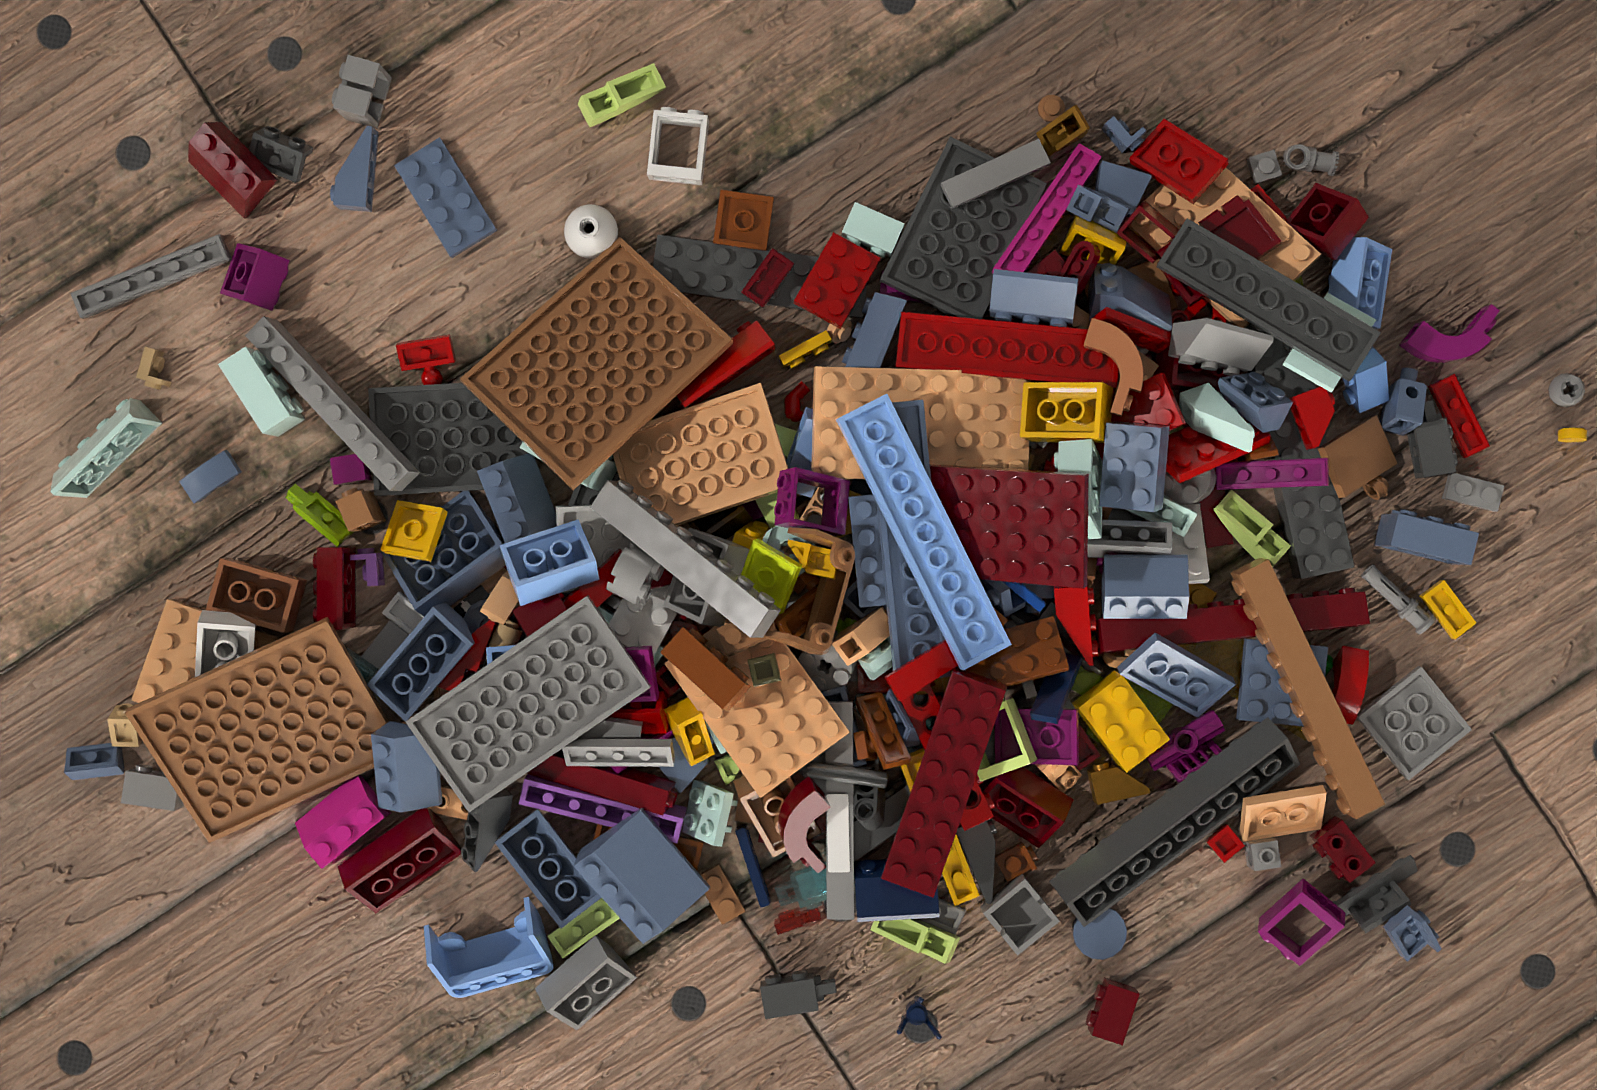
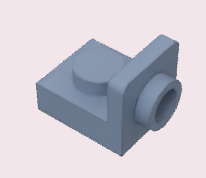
M1114 116L1102 127V131L1121 153L1128 148L1131 151L1136 149L1144 141L1142 136L1147 131L1143 126L1131 136L1125 122L1121 119L1117 120Z

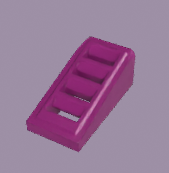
M1210 739L1199 745L1192 753L1184 754L1165 766L1173 778L1180 783L1187 778L1188 774L1198 770L1208 762L1211 757L1205 751L1210 748L1215 755H1218L1222 750ZM1202 755L1206 761L1201 763L1198 757ZM1192 761L1196 764L1195 768L1189 765ZM1183 768L1187 770L1184 774L1181 772Z

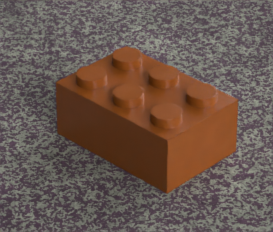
M682 627L660 653L722 710L729 711L751 687L746 682L749 677L736 666L730 668L726 664L729 659L717 648L712 647L709 649L705 645L708 640L694 628L689 631Z

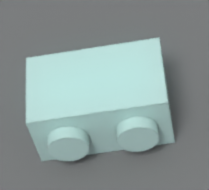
M855 202L842 230V237L858 246L863 245L869 248V252L884 259L885 255L891 257L905 223Z

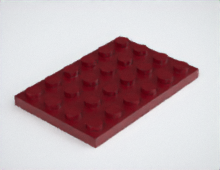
M930 464L932 485L979 579L1083 589L1087 587L1089 474Z

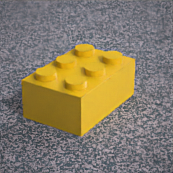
M1024 382L1020 437L1031 442L1092 439L1094 443H1104L1106 423L1111 422L1113 387L1103 382Z
M1116 671L1110 673L1072 702L1075 709H1078V713L1116 764L1125 772L1130 771L1170 740L1124 676Z

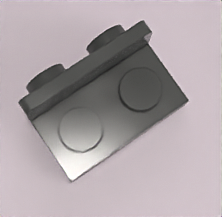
M266 126L253 132L249 151L271 173L297 183L301 180L306 156L313 152V147L307 145L301 138L288 137L281 134L279 129Z

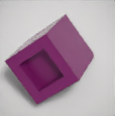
M356 454L330 459L334 485L341 486L372 481L371 470Z

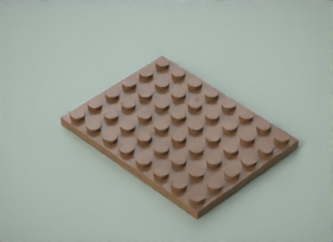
M619 237L608 249L603 251L464 374L460 380L548 467L574 490L733 344V340Z
M328 617L133 705L125 711V715L209 843L373 769L374 760L371 734L389 722Z

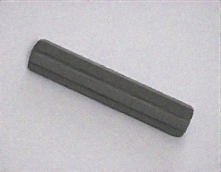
M812 761L807 765L806 774L808 777L880 788L887 786L888 773Z

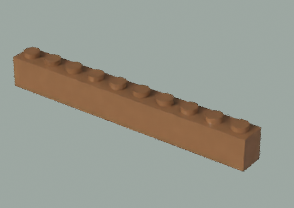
M1258 558L1231 572L1234 579L1232 586L1235 592L1242 596L1246 604L1243 606L1244 611L1257 627L1255 634L1262 645L1265 644L1269 652L1267 659L1272 668L1277 669L1281 677L1278 679L1282 690L1286 694L1288 693L1292 700V703H1290L1291 710L1297 718L1300 717L1304 725L1301 728L1303 735L1309 742H1312L1315 748L1313 752L1315 760L1326 771V783L1337 794L1338 799L1336 803L1338 808L1344 815L1347 814L1358 819L1385 805L1269 559Z

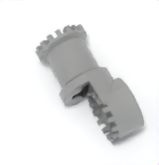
M1301 144L1288 147L1283 155V161L1288 168L1311 172L1312 170L1327 172L1328 176L1335 174L1338 167L1335 164L1339 163V152L1334 151L1332 154L1320 152L1314 147ZM1295 149H1300L1304 153V160L1299 165L1293 164L1290 160V154Z

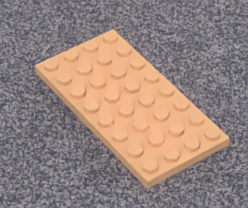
M814 366L811 471L841 479H865L836 419L884 394H888L892 403L913 400L924 401L930 464L1028 470L1029 440L1020 437L1023 383L1031 382L1032 380L961 373L962 370Z

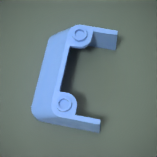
M529 897L523 898L525 911H522L515 917V927L465 941L461 935L455 932H447L437 937L429 925L424 926L427 966L450 996L455 998L471 996L539 977L553 970L552 955L542 919Z

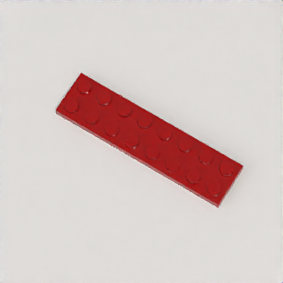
M901 312L896 359L897 368L962 370L961 373L1042 382H1103L1114 389L1117 388L1119 371L1116 363L1109 356L1084 348L1088 329Z

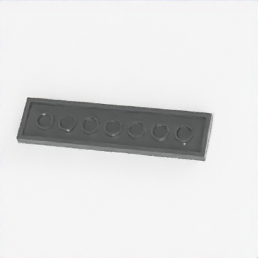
M1188 218L1157 264V268L1348 382L1352 379L1381 334L1378 330Z
M657 235L653 267L682 294L756 304L744 296L741 291L770 250L761 251L718 245L707 241ZM779 252L795 263V265L766 305L806 311L795 305L794 299L819 257ZM867 285L848 317L863 319L862 309L865 304Z

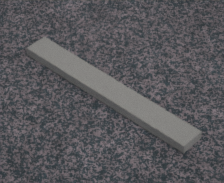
M828 701L850 733L826 750V764L853 767V701ZM826 780V796L827 794H848L850 872H828L826 811L827 919L854 920V784Z

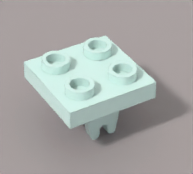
M693 780L682 832L710 845L722 847L725 832L731 833L732 830L731 826H727L731 806H737L738 803L737 800H733L734 793L702 780Z

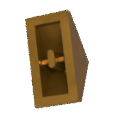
M1074 105L1038 131L1036 135L1048 156H1052L1085 137L1090 127L1078 106Z

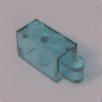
M811 866L791 872V881L774 887L780 906L798 901L800 908L807 907V910L817 908L822 905V901L827 900L826 868L819 873ZM793 887L796 895L789 897L786 889Z

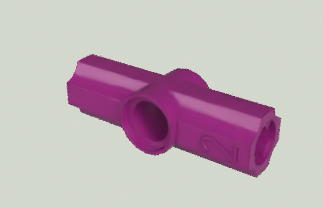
M1210 710L1183 727L1174 728L1167 735L1170 740L1146 759L1152 769L1156 771L1178 757L1192 753L1199 745L1224 732L1223 724L1214 710ZM1188 734V744L1184 747H1179L1177 743L1179 736Z

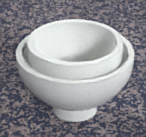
M588 204L576 208L568 216L564 227V236L568 246L574 253L584 258L594 259L617 240L618 226L613 215L607 209L598 205ZM592 224L594 226L593 232L586 233L584 231L585 225Z

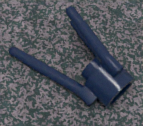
M915 996L914 1000L906 1006V1014L901 1017L897 1034L900 1035L908 1022L913 1025L925 1023L934 1036L940 1040L942 1036L928 1016L927 1008L923 1003V997Z

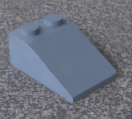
M1111 263L1097 264L1091 275L1088 287L1089 321L1104 308L1108 307L1164 330H1172L1168 294L1121 266H1115Z

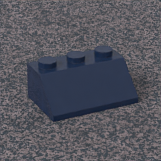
M887 859L854 862L857 922L940 918L938 886L934 898L881 879Z

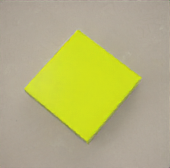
M755 539L748 552L741 575L750 579L754 583L753 588L759 593L764 592L775 600L773 604L781 609L779 612L781 614L784 613L802 564L762 540Z

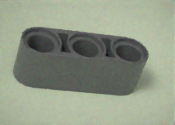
M878 755L873 765L867 767L870 761H866L865 765L855 767L886 772ZM854 784V816L865 829L877 830L884 822L886 787H874L870 792H866L869 786ZM873 810L870 817L864 818L867 812Z

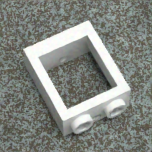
M661 107V110H654L647 168L649 180L693 185L703 184L709 128L708 115H704V112L699 110H688L687 113L677 112V109L671 107ZM662 123L700 127L696 169L658 165Z

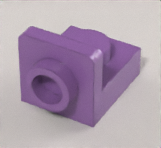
M374 548L357 549L358 554L350 555V560L366 559V565H363L362 574L364 581H367V586L385 585L382 553H374Z

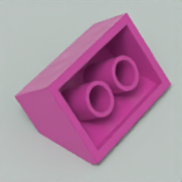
M358 775L345 781L295 822L305 850L319 867L323 869L392 812L387 809L378 808L377 794L365 779Z

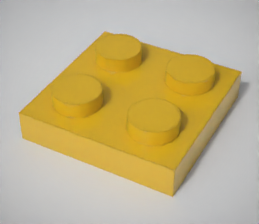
M397 500L380 550L385 554L431 562L448 511L441 507Z

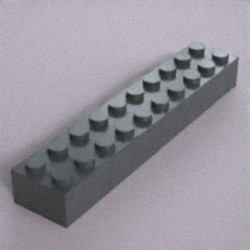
M1251 323L1246 327L1249 330L1268 334ZM1275 337L1273 343L1252 371H1248V373L1256 372L1261 374L1271 386L1284 391L1287 398L1315 388L1314 382L1283 366L1292 348ZM1290 409L1280 429L1269 431L1279 455L1267 457V460L1321 458L1317 448L1327 443L1326 434H1324L1319 447L1306 450ZM1330 477L1329 486L1273 488L1284 540L1291 545L1287 550L1293 578L1303 579L1354 567L1340 498H1338Z
M1268 717L1262 722L1256 723L1250 731L1232 741L1226 749L1218 755L1212 756L1206 764L1188 774L1187 778L1178 785L1168 789L1162 797L1154 803L1147 805L1133 819L1124 822L1117 831L1103 838L1089 852L1080 855L1077 861L1066 869L1059 871L1049 882L1083 927L1087 926L1240 811L1243 798L1261 795L1301 764L1288 738Z

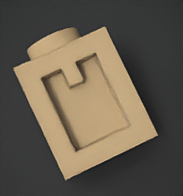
M148 347L144 348L136 378L145 380L144 386L161 390L162 385L171 386L172 382L157 378L158 373H161L164 367V352Z
M130 703L116 705L107 719L112 746L139 747L142 743L139 734L125 715L126 709L133 706Z

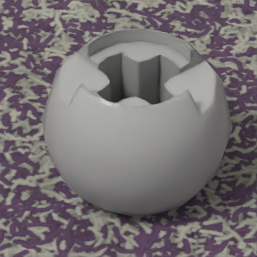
M1560 374L1550 383L1548 388L1549 397L1559 406L1572 407L1582 400L1585 393L1584 383L1580 377L1574 374ZM1569 386L1570 391L1564 394L1563 389Z

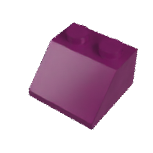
M237 243L220 294L273 311L274 306L279 301V291L282 282L288 275L290 260L263 249Z

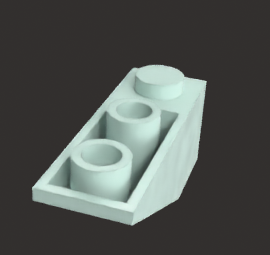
M1209 383L1180 393V411L1186 423L1193 430L1246 452L1252 451L1253 438L1255 437L1252 425L1247 423L1238 414V411L1223 398L1222 394L1216 391Z

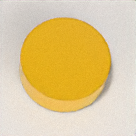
M1562 428L1558 430V441L1583 442L1587 440V430L1584 428Z

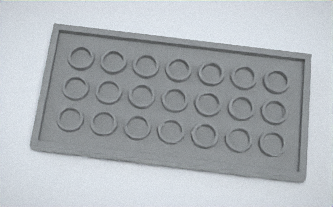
M586 596L406 721V724L467 811L471 812L648 690L651 685L591 598Z

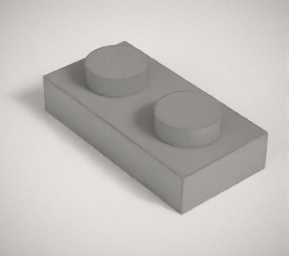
M1448 473L1442 499L1498 512L1504 485L1457 473Z

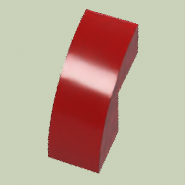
M1342 646L1333 661L1334 689L1332 693L1346 723L1353 725L1360 711L1366 690L1369 650Z

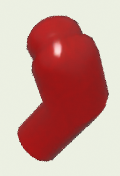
M802 381L784 399V413L792 422H798L802 419L803 412L800 410V400L810 392V389Z

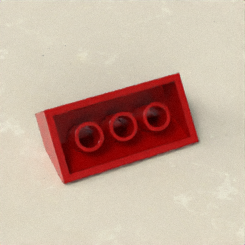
M748 321L737 329L738 334L732 337L733 344L677 395L685 408L700 404L776 350L774 342L757 321L752 324Z

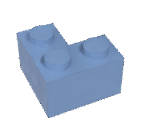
M1372 346L1349 382L1343 379L1346 389L1343 391L1344 399L1348 405H1353L1359 413L1389 401L1386 361Z

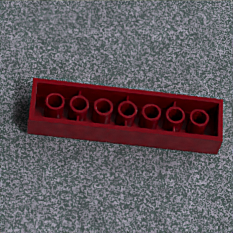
M958 667L953 669L881 879L934 898L1006 693V684L966 670H960Z

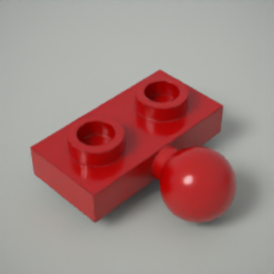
M450 334L396 344L401 371L424 368V372L421 375L423 385L442 384L443 376L435 366L455 363L456 361Z

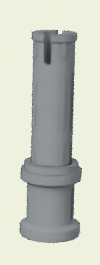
M1374 564L1370 565L1362 573L1361 578H1364L1380 595L1389 601L1398 610V616L1401 619L1405 618L1416 628L1415 632L1418 635L1425 632L1435 622L1436 617L1433 614L1429 615L1418 605L1419 601L1417 599L1408 598Z

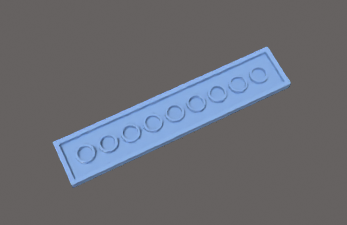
M884 394L837 418L836 421L960 670H965L1012 645L888 394Z

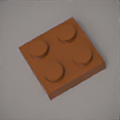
M720 190L713 244L767 251L774 197Z

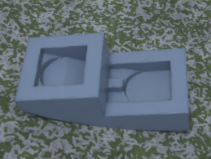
M1078 185L1066 210L1117 233L1122 227L1131 207L1095 190Z
M224 450L200 465L179 482L195 504L201 502L217 488L228 484L242 471L228 450Z

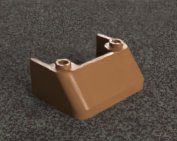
M789 527L787 533L821 547L831 549L830 561L837 568L835 580L820 577L804 639L788 633L767 631L764 637L810 654L824 655L832 645L855 560V550L849 542L818 529Z

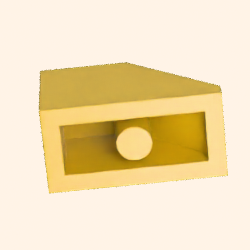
M688 697L664 709L670 729L690 766L715 755L702 712L696 709Z

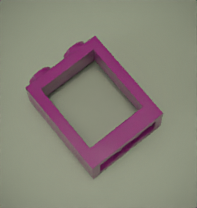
M797 467L781 470L777 480L778 494L777 503L774 508V525L784 528L818 529L832 536L845 535L850 481ZM798 482L824 488L821 525L794 519Z
M1303 878L1259 917L1258 933L1264 941L1276 946L1286 959L1293 960L1301 966L1345 927V912ZM1299 903L1326 924L1301 947L1275 926Z

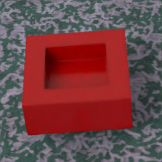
M1226 823L1205 840L1224 863L1245 846Z

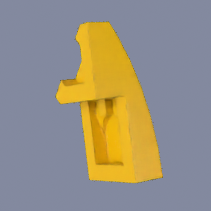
M788 539L787 544L808 574L835 580L837 568L830 561L831 549Z

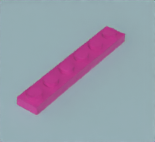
M1080 143L1077 145L994 266L992 274L994 269L1026 272L1066 213V209L1077 186L1085 185L1100 163L1102 156Z

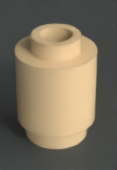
M510 619L504 625L497 623L488 646L517 645L523 630L519 629L520 624Z

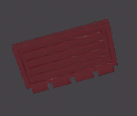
M1238 195L1221 206L1222 211L1225 213L1224 216L1219 210H1215L1198 222L1201 227L1257 260L1281 245L1280 238L1248 199L1243 202ZM1172 241L1155 252L1159 259L1162 258ZM1162 271L1189 307L1205 297Z

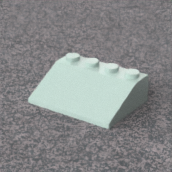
M133 398L123 400L116 407L115 410L117 412L110 419L106 418L101 421L96 428L97 431L91 437L82 440L77 446L78 450L72 456L64 458L59 463V469L53 474L50 492L54 496L87 498L162 422L140 400Z

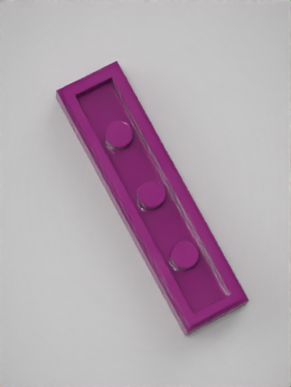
M1328 458L1227 462L1216 467L1217 490L1329 486Z

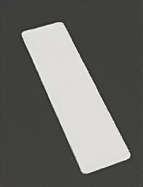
M827 794L826 797L831 807L827 810L828 872H850L848 794Z

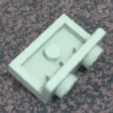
M890 636L870 653L858 660L871 680H875L893 667Z

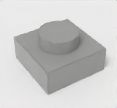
M1275 150L1246 159L1254 185L1282 176Z

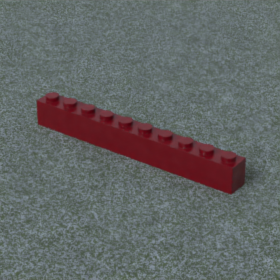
M1345 588L1338 590L1339 594L1329 595V590L1312 592L1313 597L1303 598V593L1289 594L1286 597L1303 632L1370 624L1366 592H1355V588ZM1239 599L1234 600V605L1224 606V601L1207 603L1208 608L1199 609L1197 604H1189L1187 619H1103V614H1101V619L1096 620L1095 637L1098 642V654L1136 650L1154 633L1159 634L1176 645L1257 637L1255 634L1257 627L1244 611L1243 606L1246 605L1244 600Z

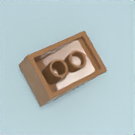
M745 776L733 781L741 803L772 857L785 852L786 849L779 833L778 818L785 798L797 786L793 776H790L762 798L758 796ZM815 820L808 828L806 836L808 839L821 833Z

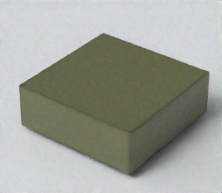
M775 653L747 660L754 687L781 681Z

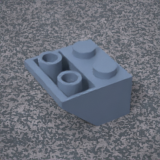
M1256 372L1223 377L1218 381L1223 398L1238 411L1240 416L1263 433L1279 430L1293 404V401L1285 396L1284 391L1271 386L1261 374Z

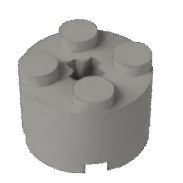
M1213 468L1191 478L1190 481L1178 483L1166 471L1164 495L1182 504L1200 502L1213 491L1216 484V472Z
M631 541V549L625 547L611 572V575L615 576L614 582L608 581L606 589L635 605L639 603L645 605L652 593L650 586L653 579L659 581L665 568Z
M835 631V634H834V637H833V641L835 640V638H836L837 635L839 634V633H837L838 631ZM833 645L824 655H815L802 651L798 659L820 691L845 686L857 665V661L847 666Z

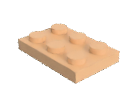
M1324 786L1304 787L1243 798L1239 831L1242 842L1321 829L1327 794Z

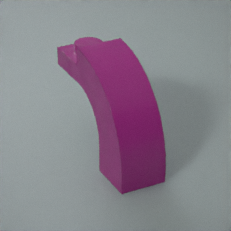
M1492 304L1482 307L1466 329L1458 336L1444 335L1425 321L1414 324L1399 346L1419 359L1436 363L1451 362L1471 356L1483 349L1492 340L1485 333L1496 324L1497 320L1495 317L1500 310Z

